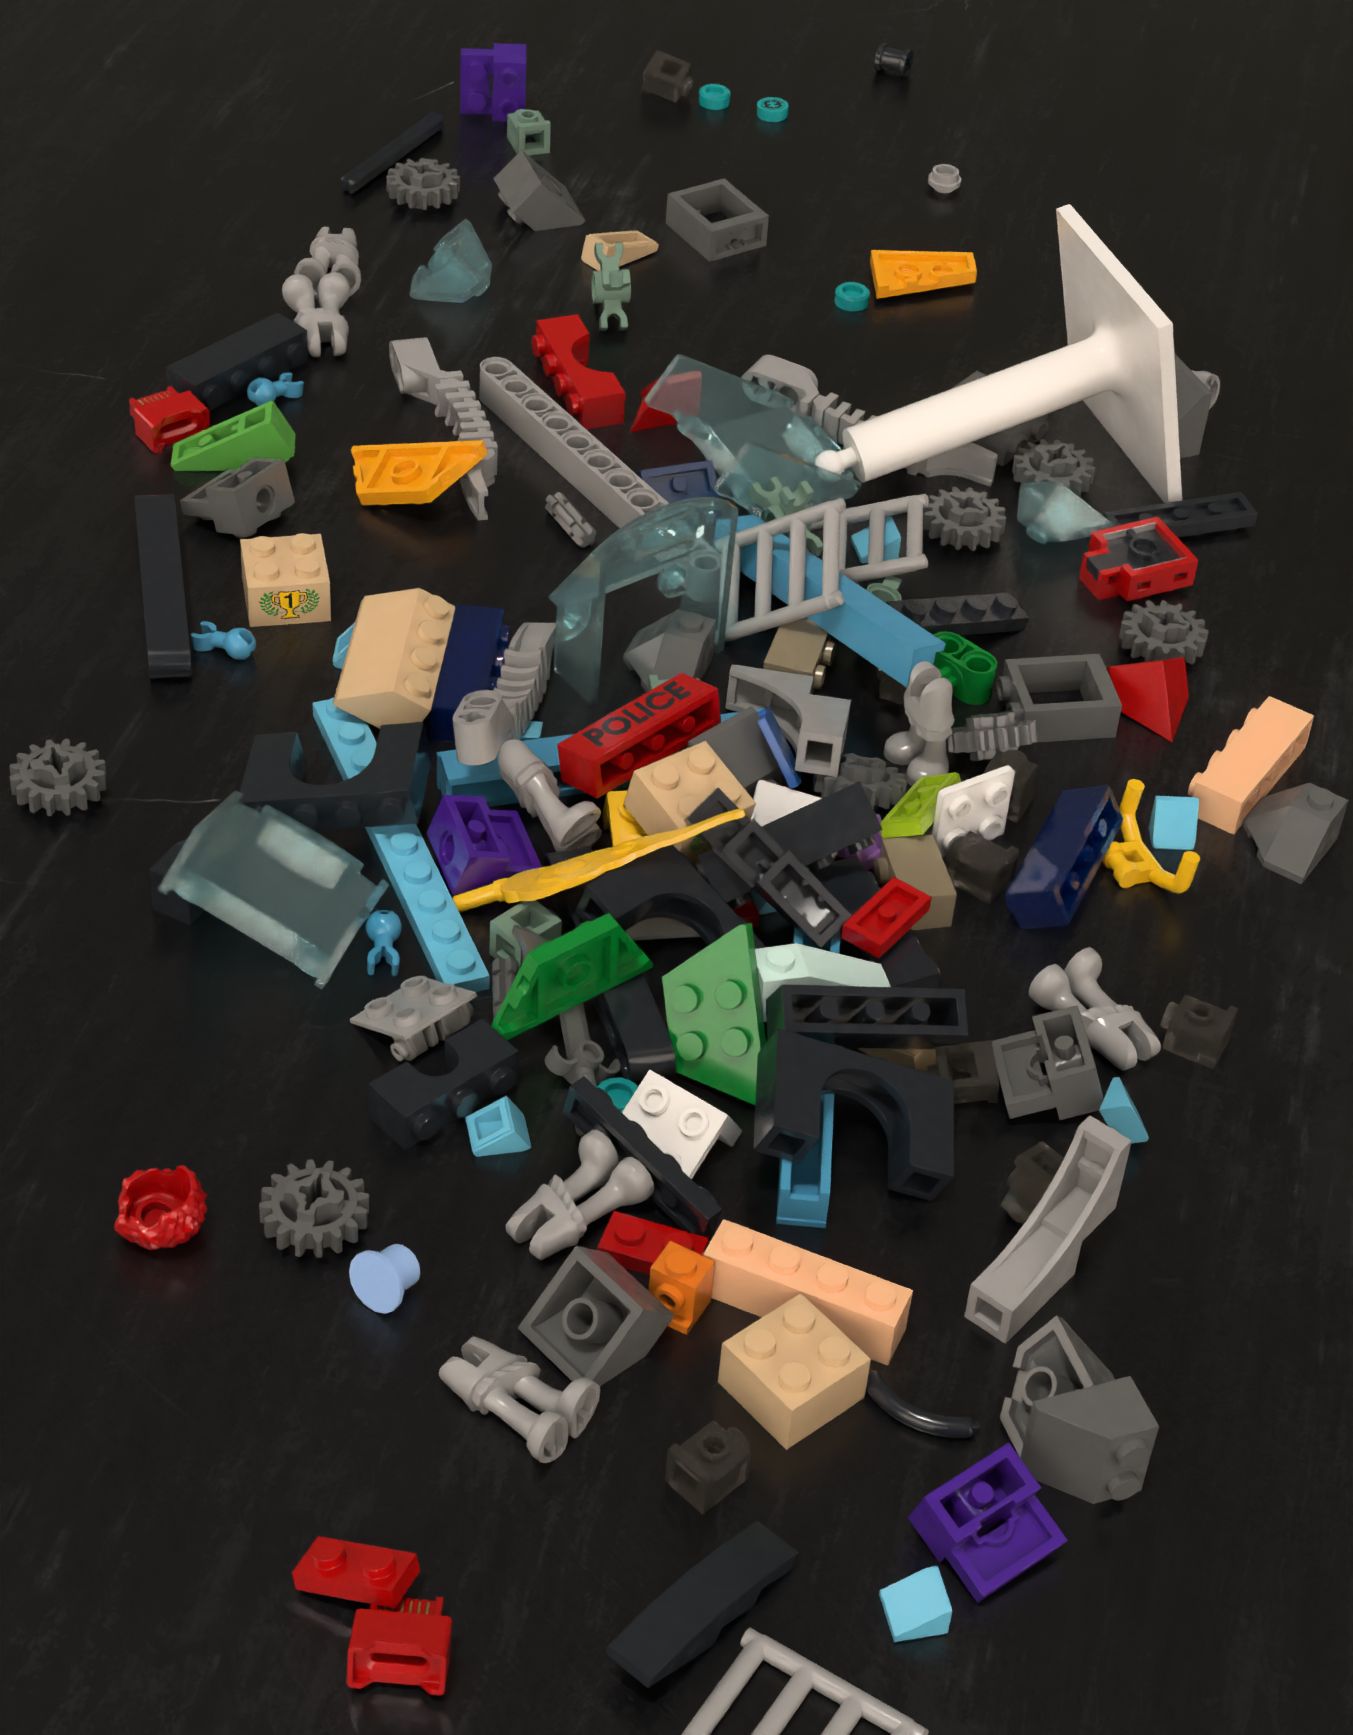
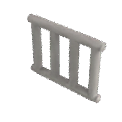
M926 494L912 495L848 508L845 512L840 513L839 572L855 583L928 568L926 555L922 554L923 508L928 507V496ZM907 513L906 557L884 561L885 517ZM824 520L813 523L808 531L822 530ZM869 520L868 564L845 569L847 524Z
M843 498L827 501L720 539L719 545L721 550L725 552L722 628L717 629L715 633L719 643L740 639L831 610L844 604V596L838 591L840 513L846 511V504ZM824 520L822 595L804 601L806 526ZM790 531L788 606L771 611L773 537ZM757 543L755 617L738 622L741 548Z
M748 1628L744 1632L740 1646L744 1647L681 1735H710L763 1660L792 1677L751 1735H780L811 1689L841 1705L821 1735H849L861 1717L887 1731L890 1735H928L929 1732L928 1729L919 1725L910 1717L767 1635Z

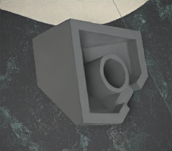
M676 610L637 631L624 653L623 661L630 671L635 670L641 678V686L646 693L648 692L649 675H657L658 680H669L680 673H684L693 678H700L701 681L713 659L716 619L701 616L694 612Z
M1311 783L1262 797L1243 822V828L1248 838L1253 837L1258 847L1257 857L1262 867L1302 884L1337 840L1348 800Z
M1057 1315L1017 1348L1013 1367L1018 1369L1012 1397H1005L1000 1419L1019 1457L1021 1456L1033 1401L1115 1380L1108 1368L1064 1319Z

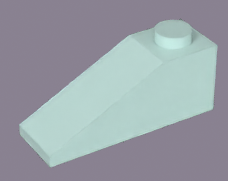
M797 943L755 949L764 1022H767L765 1000L781 985L891 987L882 965Z

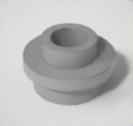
M948 164L936 165L928 176V183L937 192L950 193L961 185L959 170Z

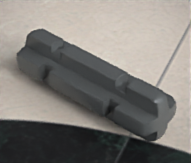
M557 492L546 497L547 504L545 508L555 517L554 519L579 547L585 548L588 544L592 546L596 542L594 538L596 530L563 493Z
M498 957L492 962L493 1021L517 975V962L511 957L506 959Z

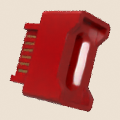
M168 386L166 391L137 400L134 398L129 399L130 415L135 420V433L154 454L162 453L165 446L210 428L209 409L191 391L178 393L172 386Z
M436 1597V1601L402 1598L396 1608L371 1604L370 1609L356 1610L348 1648L347 1685L350 1688L359 1689L372 1682L420 1685L430 1695L444 1694L451 1652L452 1619L449 1616H443V1597Z

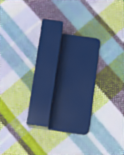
M713 460L640 470L636 473L671 506L716 500L720 497Z

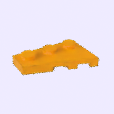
M871 250L870 266L877 299L976 282L977 268L973 252Z

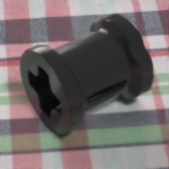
M883 42L877 50L874 68L877 71L886 69L897 72L900 77L906 78L912 67L913 50L906 49L901 51L890 48L888 43Z

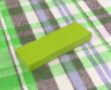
M955 772L921 776L881 821L880 825L883 830L880 832L882 839L923 835L934 822L938 792L941 789L960 783V774Z

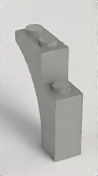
M732 664L725 708L741 712L750 706L755 710L770 707L784 737L791 743L796 752L795 771L837 777L846 740L851 700L813 695L814 676Z
M1091 1115L1078 1126L1063 1162L1029 1218L999 1256L971 1283L964 1317L1006 1344L1075 1274L1082 1241L1116 1208L1132 1143L1130 1139Z

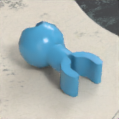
M292 373L281 374L279 381L276 382L266 378H257L249 384L247 394L249 400L257 406L271 400L274 401L277 396L281 395L288 398H299L303 393L304 382H292Z
M203 621L200 623L202 635L196 633L190 635L193 650L209 651L215 647L225 649L228 656L236 660L246 659L256 648L255 637L251 631L245 628H234L226 633L217 631L214 623Z
M376 910L369 916L365 926L369 938L374 941V948L368 953L367 972L369 975H374L375 965L381 961V957H385L386 962L392 966L391 974L396 976L399 972L400 958L398 952L393 948V942L398 939L401 933V921L399 916L393 911Z

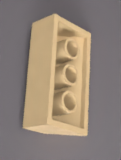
M421 588L365 596L359 607L332 705L379 729L381 725L423 722L431 711L455 606Z

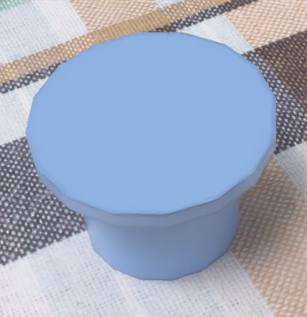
M400 1244L390 1245L381 1252L371 1250L360 1252L351 1261L349 1269L351 1285L358 1298L371 1310L383 1314L397 1309L402 1303L404 1291L417 1283L421 1273L416 1256L410 1249Z

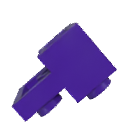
M494 43L493 49L461 48L460 114L492 115V121H507V114H513L519 109H525L526 44ZM490 74H493V91H490Z
M443 795L427 835L452 895H458L492 884L495 880L509 878L526 870L542 867L518 811L489 810L484 796Z
M1010 1443L1002 1446L926 1495L908 1517L938 1562L941 1563L945 1559L948 1560L977 1603L1061 1548L1068 1541L1035 1494L1041 1487ZM1005 1520L1004 1524H1002L995 1530L991 1531L987 1535H983Z

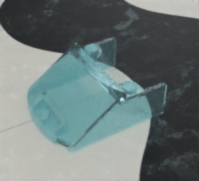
M677 354L644 400L649 407L673 415L679 423L677 425L678 430L689 439H692L707 460H713L714 469L721 476L713 486L714 491L718 495L734 500L740 506L746 508L751 515L754 514L758 518H760L763 508L754 503L748 495L751 484L758 482L764 491L769 492L766 487L769 479L777 476L782 484V488L788 486L792 493L797 490L801 481L806 480L814 491L811 500L807 503L809 507L838 498H843L844 500L852 498L862 486L861 482L853 479L855 473L852 467L843 470L840 475L814 465L815 459L823 451L833 450L838 452L841 451V448L811 416L806 415L804 418L796 415L789 409L794 403L793 400L788 396L682 354Z
M715 497L689 498L645 513L624 525L603 541L548 596L557 606L554 670L589 705L598 702L605 594L658 573L657 586L662 594L670 598L681 595L680 610L716 619L714 652L718 653L724 650L739 511L729 500Z
M234 791L193 829L158 891L165 895L171 890L175 891L183 899L200 906L294 963L305 973L317 977L314 985L323 989L389 884L382 879L378 886L374 885L359 873L364 864L348 852L302 823L268 805H265L260 813L239 803L244 794Z

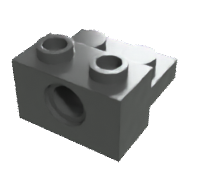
M254 457L241 465L239 470H226L180 500L183 515L199 516L202 520H214L217 532L234 534L237 538H244L255 534L258 527L267 521L279 518L282 511L295 503L285 461L282 459Z
M1078 1005L1033 1016L1035 1026L1033 1031L990 1041L1010 1119L1055 1107L1059 1120L1091 1113L1100 1109L1104 1098ZM1041 1063H1044L1047 1075L1042 1074Z

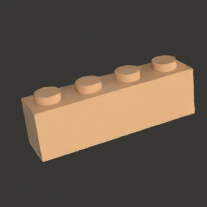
M1270 696L1258 709L1252 708L1241 730L1234 729L1223 751L1216 750L1208 763L1206 771L1204 773H1196L1190 783L1188 795L1198 797L1199 799L1198 819L1234 835L1261 798L1269 793L1306 748L1314 715Z
M725 1219L721 1222L703 1254L704 1257L715 1261L711 1298L764 1317L801 1293L870 1359L887 1366L906 1330L913 1290Z

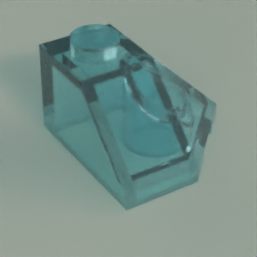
M467 219L463 220L440 239L434 247L436 252L429 260L428 268L421 265L413 275L409 295L414 300L465 303L472 296L478 297L488 289L491 283L492 263L472 224Z
M1059 481L1023 483L1020 487L1017 520L1028 528L1026 531L1028 536L1039 543L1065 542L1089 537L1093 531L1115 526Z

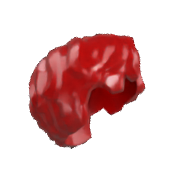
M184 1165L177 1166L176 1170L173 1171L166 1168L164 1170L150 1168L147 1171L137 1170L131 1177L123 1179L122 1192L118 1199L119 1214L114 1224V1231L121 1237L147 1250H157L159 1248H174L178 1244L190 1241L198 1233L201 1224L205 1220L204 1214L207 1212V1206L205 1205L207 1194L203 1192L201 1183L196 1179L195 1172L189 1170Z

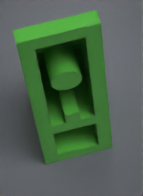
M271 400L174 443L171 467L174 471L239 470L241 465L254 457L282 459L287 462L294 456L296 434L274 401Z

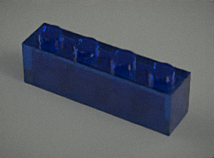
M455 604V612L431 707L430 740L455 742L453 715L462 699L471 692L479 690L493 691L494 688H497L499 677L495 676H501L500 669L502 665H505V651L501 650L509 649L511 627L504 626V609Z
M1110 785L1062 791L1005 893L1007 906L1014 913L1020 929L1069 925L1124 820Z

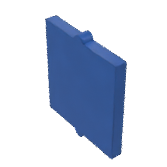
M765 708L758 712L759 719L757 722L790 789L802 784V772L795 771L796 759L771 708Z

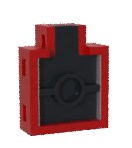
M1157 516L1093 531L1088 552L1083 553L1079 579L1097 600L1121 595L1125 601H1130L1192 586L1199 560Z

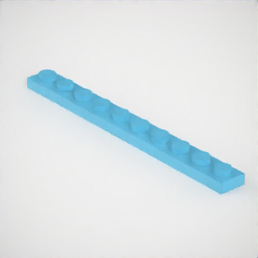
M334 698L313 702V717L343 781L354 777L369 765L376 749L377 743L367 722L332 705ZM417 825L365 827L436 980L474 992L489 989L490 975Z

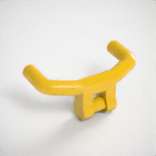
M1131 779L1128 781L1118 812L1124 842L1118 843L1113 841L1107 843L1101 848L1099 857L1107 868L1113 869V876L1122 888L1152 882L1167 891L1181 894L1190 887L1200 862V856L1192 851L1184 852L1176 875L1165 871L1143 843L1136 821V810L1145 786L1140 780Z

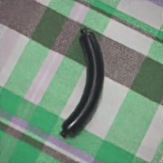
M869 1368L866 1385L867 1393L885 1412L903 1424L928 1434L951 1438H969L973 1436L975 1431L980 1430L979 1422H974L970 1417L939 1415L908 1403L888 1386L878 1371Z

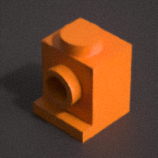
M672 1241L667 1244L650 1268L648 1291L675 1315L668 1326L687 1335L711 1301L715 1261Z

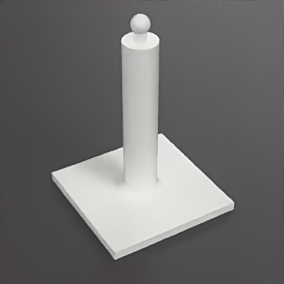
M1070 204L1057 208L1068 346L845 428L842 432L845 449L838 452L826 450L820 453L815 459V471L821 478L833 480L840 476L843 470L852 467L857 478L864 483L1077 402L1084 401L1163 502L1182 501L1173 323Z

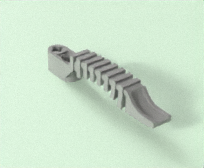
M427 337L390 341L389 356L391 368L401 394L406 393L437 405L434 411L436 417L447 416L445 424L446 426H454L452 431L454 436H459L457 441H484L488 451L486 457L462 476L467 478H460V485L464 497L477 520H488V514L484 507V496H488L487 488L495 483L494 475H497L498 447L496 441L494 442L493 431H490V423L486 421L484 410L481 411L480 401L476 400L474 390L470 391L468 380L463 381L462 371L445 372L440 370Z
M764 355L741 377V387L749 398L798 416L797 429L806 431L811 426L813 437L821 439L824 436L828 438L827 443L836 446L840 443L843 445V449H845L843 429L864 422L865 411L856 409L849 416L852 404L843 401L836 408L839 395L830 393L827 397L819 395L816 375L810 369L773 355ZM971 442L904 468L907 469L908 474L914 476L917 473L924 474L928 478L937 475H955L990 487L994 481L998 454Z
M523 623L512 638L509 650L506 649L504 652L505 665H502L500 669L501 678L497 680V688H494L493 691L479 690L471 692L462 699L453 715L456 756L459 763L481 765L493 761L504 742L511 739L520 740L521 734L524 735L530 720H533L534 711L538 710L543 694L547 691L546 681L550 678L551 656L554 644L561 632L560 623Z

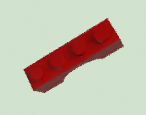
M578 314L537 320L536 335L532 336V350L535 357L541 359L546 376L552 378L557 395L559 397L562 396L566 402L568 414L574 417L586 430L624 424L625 391L614 373L596 371L585 367L588 364L589 332Z

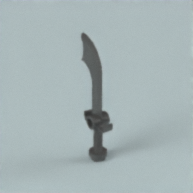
M514 925L512 928V933L521 946L523 961L528 952L534 950L539 944L548 941L527 928ZM584 1003L559 1014L567 1060L559 1055L558 1047L554 1045L545 1056L547 1068L554 1074L563 1076L571 1084L585 1076L596 1088V1082L600 1084L604 1080L614 1078L621 1068L620 1061L615 1059L608 1068L601 1064L604 1059V1052L597 1043L590 1040ZM575 1126L576 1133L581 1137L585 1136V1134Z

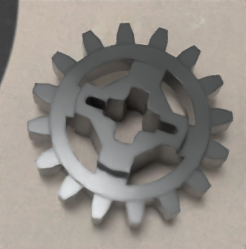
M420 158L419 162L408 159L405 165L396 163V169L388 170L387 192H389L390 199L397 198V204L399 205L409 203V208L426 210L428 205H433L438 209L441 203L450 205L451 199L458 198L460 176L457 175L456 169H449L448 163L438 165V160Z
M1040 439L1039 445L1028 442L1026 449L1018 448L1017 455L1014 456L1012 468L1014 473L1013 480L1021 482L1020 488L1022 490L1033 489L1032 496H1044L1047 500H1052L1053 496H1059L1063 501H1067L1069 494L1079 498L1081 491H1089L1095 473V467H1093L1094 460L1093 458L1086 457L1085 450L1075 451L1074 444L1072 443L1065 444L1061 443L1060 440H1055L1054 444H1048L1046 440Z
M953 487L952 492L948 493L941 489L938 491V497L934 495L928 497V507L923 508V530H930L929 538L931 539L940 537V545L942 546L950 544L955 547V550H960L962 545H967L971 551H975L976 545L980 544L985 548H989L991 541L999 542L1001 534H1004L1006 509L1005 507H998L999 500L997 498L986 499L987 492L978 493L973 491V488H968L966 492H960L957 487Z
M1149 600L1146 601L1145 608L1135 604L1132 606L1131 612L1125 611L1123 621L1121 622L1119 638L1123 639V649H1132V658L1143 656L1145 657L1144 662L1185 657V662L1194 664L1196 656H1203L1208 630L1204 629V620H1195L1196 612L1194 610L1185 613L1182 611V604L1174 606L1162 600L1160 606H1155Z
M1014 712L973 715L971 718H966L965 727L952 729V734L947 738L948 752L970 753V760L972 761L1013 757V754H1018V747L1020 745H1030L1038 742L1036 720L1030 721V719L1015 720Z
M50 739L46 740V746L41 749L32 744L29 746V755L18 753L16 755L17 763L10 764L12 795H17V803L19 805L29 803L30 812L32 813L45 808L47 816H52L56 810L63 811L66 816L71 815L72 807L77 806L81 810L88 809L87 800L98 802L100 800V791H104L107 788L105 761L99 760V751L97 749L87 752L86 743L84 742L73 747L70 746L69 739H64L61 745L54 744Z
M849 753L842 755L837 777L814 774L812 785H814V791L822 792L821 797L824 798L860 781L873 810L877 811L878 806L889 809L890 804L896 805L905 795L907 780H905V774L897 773L898 768H886V762L880 758H867Z
M313 1159L307 1160L306 1169L299 1170L293 1164L287 1165L288 1176L284 1177L274 1173L271 1176L272 1187L262 1188V1202L259 1203L260 1223H264L266 1238L276 1236L277 1248L280 1250L288 1247L290 1244L294 1245L295 1256L301 1257L306 1249H313L316 1258H322L323 1248L331 1247L333 1251L340 1253L342 1252V1240L345 1239L348 1242L356 1243L358 1241V1229H366L368 1226L369 1193H364V1181L362 1179L352 1180V1169L349 1167L335 1172L333 1161L328 1160L323 1168H316Z

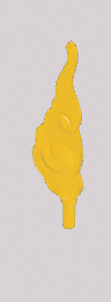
M743 808L728 811L684 828L629 840L614 847L587 853L548 867L526 870L509 878L495 880L492 884L453 896V901L460 913L495 901L515 903L518 901L538 900L588 882L606 871L623 866L638 857L686 840L722 823L740 819L746 814Z

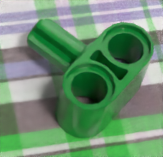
M944 631L933 634L945 643L944 651L936 652L933 665L941 672V678L948 679L952 684V695L971 705H983L989 702L992 698L997 669L996 658L953 632Z

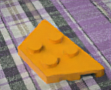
M483 440L353 446L351 453L355 460L353 469L357 480L355 483L356 492L362 505L386 506L390 504L413 503L419 505L431 503L486 457L488 451Z

